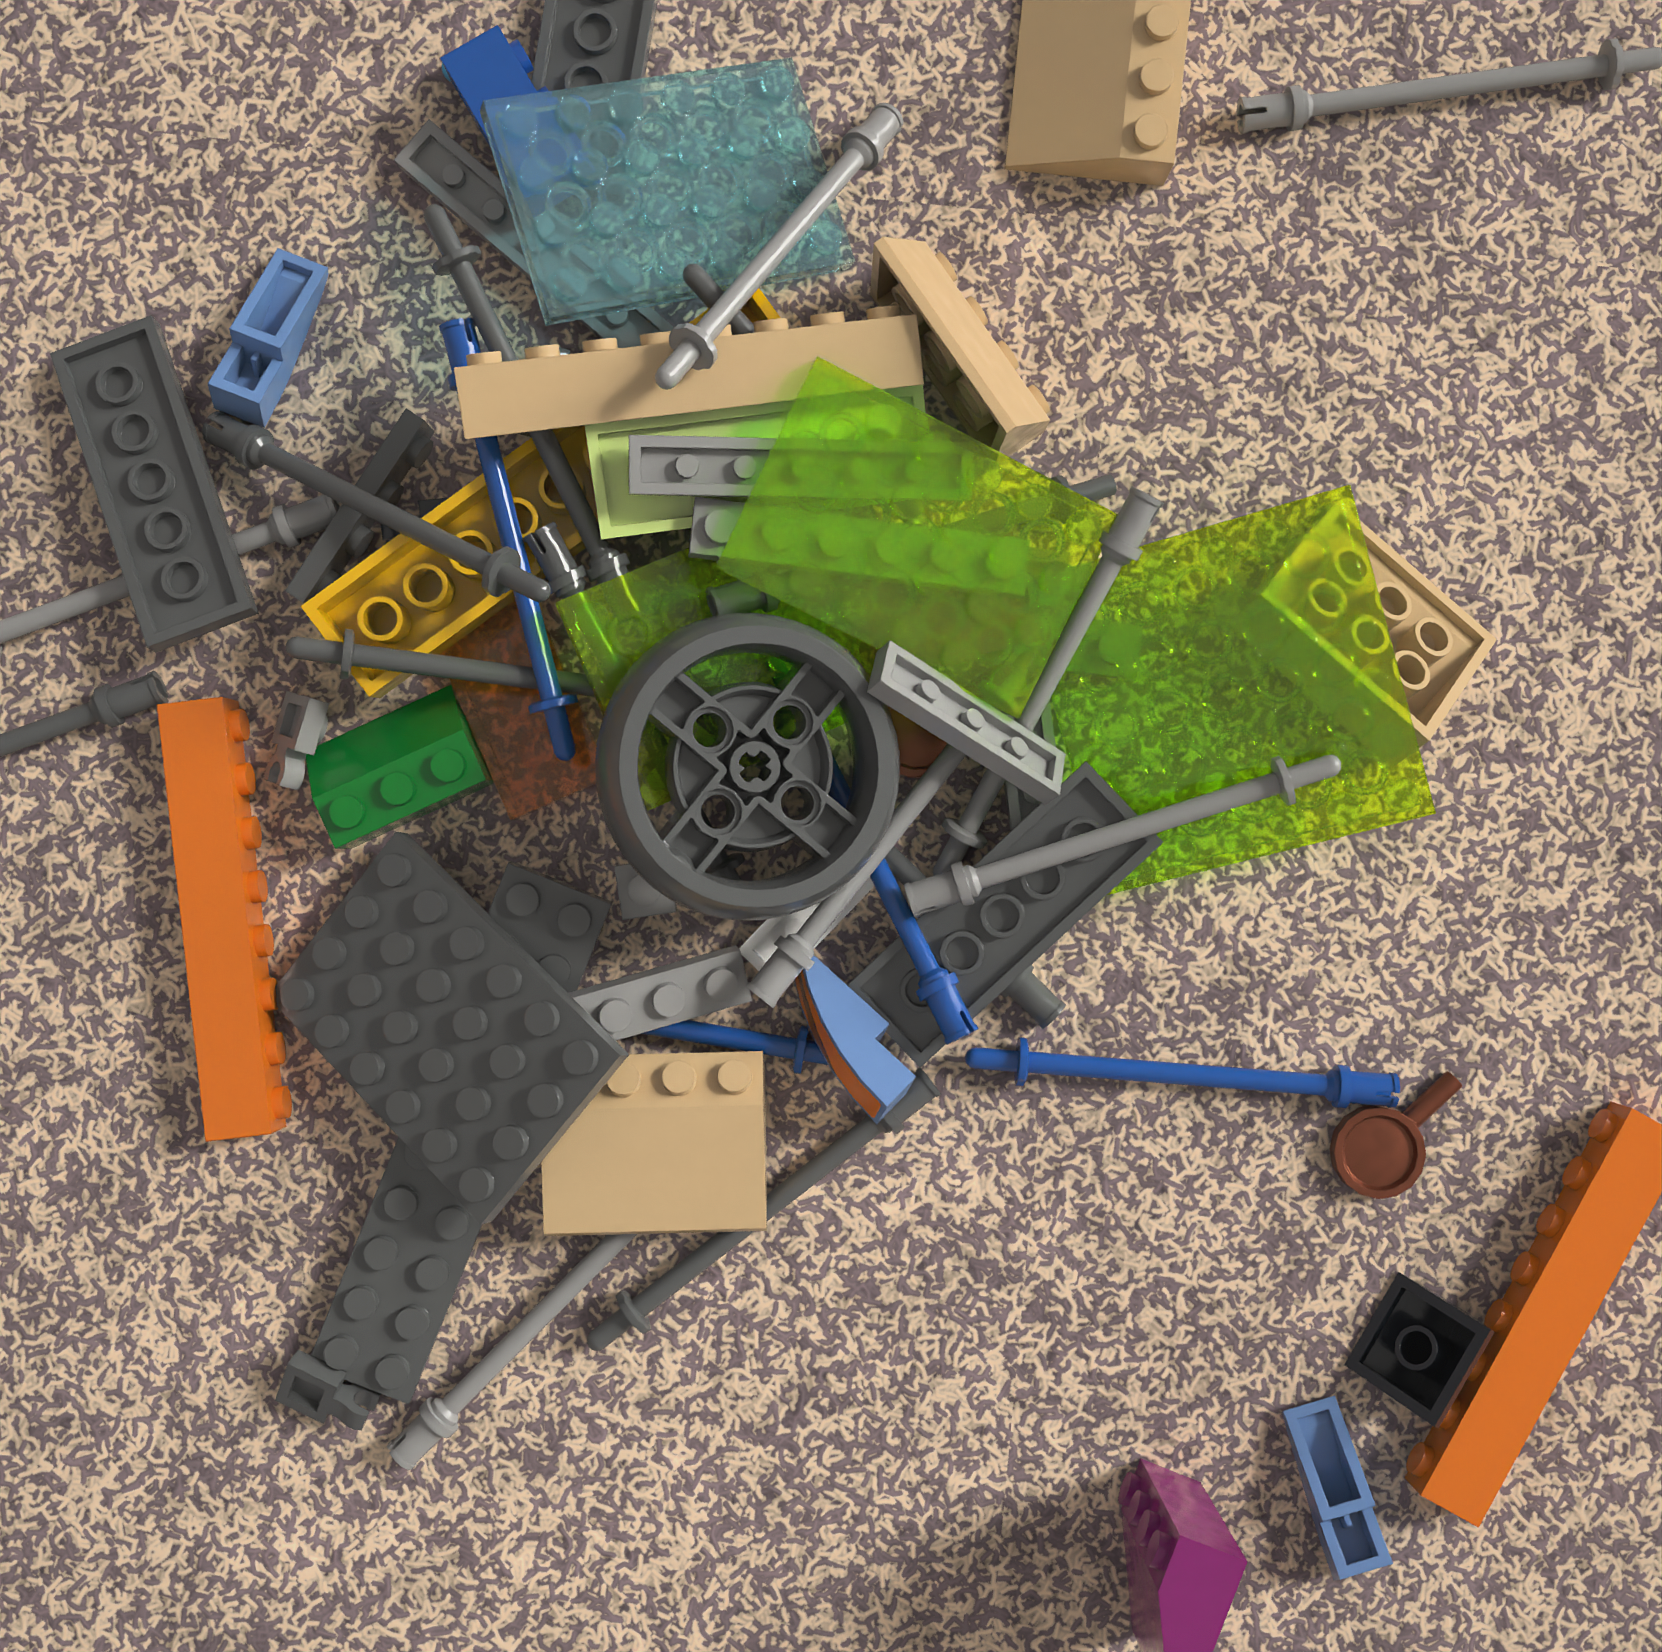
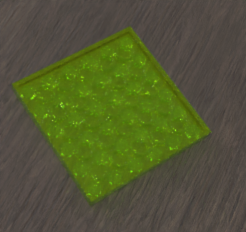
M1350 484L1139 546L1143 550L1139 560L1135 561L1132 559L1130 564L1121 567L1051 696L1072 773L1087 761L1138 816L1272 773L1271 758L1280 756L1284 760L1287 768L1325 755L1337 756L1341 762V770L1337 775L1294 789L1296 796L1295 804L1286 805L1280 795L1277 794L1156 833L1163 843L1107 895L1436 814ZM1101 557L1025 579L1023 600L1042 666Z

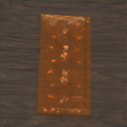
M516 600L439 655L532 667ZM545 624L555 668L559 671H566ZM450 679L510 820H517L596 785L595 758L597 741L579 700L578 703L565 706L576 753L572 759L562 761L554 753L544 711L534 714L529 712L528 706L534 702L541 701L538 690Z

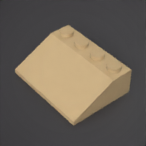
M1022 0L1005 170L1163 186L1175 163L1191 0Z
M882 237L874 243L870 295L878 307L900 305L901 316L917 314L922 369L988 464L993 468L1045 432L1050 422L1046 415L1050 412L1049 405L1035 385L1032 384L1027 387L1016 372V369L1019 368V363L1010 347L1002 340L996 343L987 331L985 325L988 324V319L979 303L972 296L965 299L954 284V281L957 280V275L945 255L941 252L934 255L925 241Z
M1336 499L1329 504L1262 581L1227 625L1390 768L1430 741L1497 640Z
M763 1051L629 1054L541 1162L543 1234L545 1236L767 1231L766 1077Z

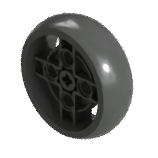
M762 613L716 615L690 623L660 639L641 655L619 682L606 708L597 739L595 772L599 803L605 823L624 858L650 886L668 899L687 909L721 919L752 921L782 917L809 908L840 890L857 875L878 848L892 818L899 790L900 751L897 733L888 706L867 693L870 674L847 649L829 636L795 620ZM735 653L763 654L793 665L777 686L760 682H737L720 686L709 692H705L684 674L689 669L709 659ZM781 707L790 710L796 720L795 730L787 739L780 737L773 726V717ZM835 707L840 712L846 726L853 759L852 786L846 808L842 807L828 795L832 782L833 758L829 740L822 724ZM702 714L713 718L718 727V736L715 742L708 747L699 744L693 735V724ZM647 720L670 738L665 756V778L670 798L677 811L659 833L653 826L645 809L638 779L639 746ZM757 755L760 761L755 767L761 770L758 778H742L740 772L745 767L739 764L740 758ZM794 787L802 794L804 804L801 813L795 818L790 819L782 811L781 798L784 792ZM716 795L725 803L726 816L722 823L711 828L702 819L701 807L707 798ZM793 840L812 856L788 872L762 880H731L705 872L723 848L739 852H759L779 847Z

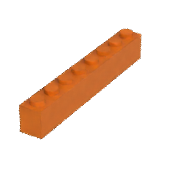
M225 697L157 704L205 1142L272 1134L287 1127L286 1118L291 1116L292 1098L288 1086H282L280 1064L285 1062L286 1045L283 1034L276 1032L273 1010L278 1009L275 988L278 983L275 978H270L267 957L273 954L274 938L270 925L263 922L261 902H266L268 885L264 872L257 868L255 849L261 847L262 831L258 818L251 815L249 795L255 793L256 778L251 763L245 762L243 741H247L250 736L249 719L246 711L243 708H239V701Z
M1610 1101L1607 1108L1600 1110L1592 1119L1588 1129V1135L1591 1138L1581 1156L1573 1158L1565 1168L1562 1177L1564 1184L1556 1202L1549 1204L1540 1214L1536 1224L1538 1234L1529 1251L1522 1252L1515 1260L1510 1272L1512 1282L1504 1297L1494 1301L1486 1313L1484 1324L1495 1333L1440 1427L1432 1426L1424 1443H1417L1408 1456L1406 1463L1408 1472L1405 1479L1422 1497L1478 1528L1662 1193V1124L1631 1107Z

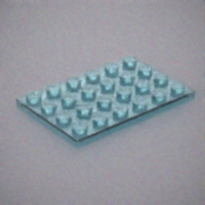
M792 57L483 100L480 108L481 118L546 326L698 298L683 280V270L689 264L701 266L725 292L828 172ZM836 197L761 286L844 271L854 264L855 258Z

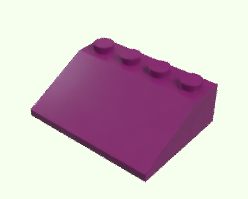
M1140 1458L1135 1474L1128 1472L1125 1475L1118 1496V1503L1122 1505L1121 1514L1133 1633L1141 1652H1213L1248 1561L1201 1482Z

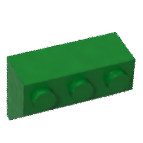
M452 684L317 745L314 756L306 754L312 799L335 849H352L497 782Z

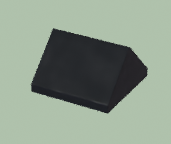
M1398 1272L1344 1365L1432 1426L1439 1428L1495 1332L1468 1312Z

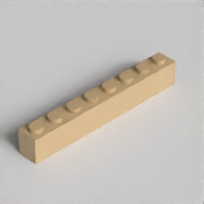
M900 305L866 309L867 320L845 322L844 311L810 315L811 326L790 329L787 318L769 319L753 322L755 333L732 335L731 325H727L713 341L717 349V360L710 369L701 370L690 368L679 383L668 390L662 389L656 384L655 374L658 368L674 351L669 344V334L671 331L639 335L641 346L618 348L616 338L583 341V353L560 355L558 344L524 348L525 359L502 362L501 351L466 355L467 366L454 367L465 439H475L924 385L917 314L901 316Z

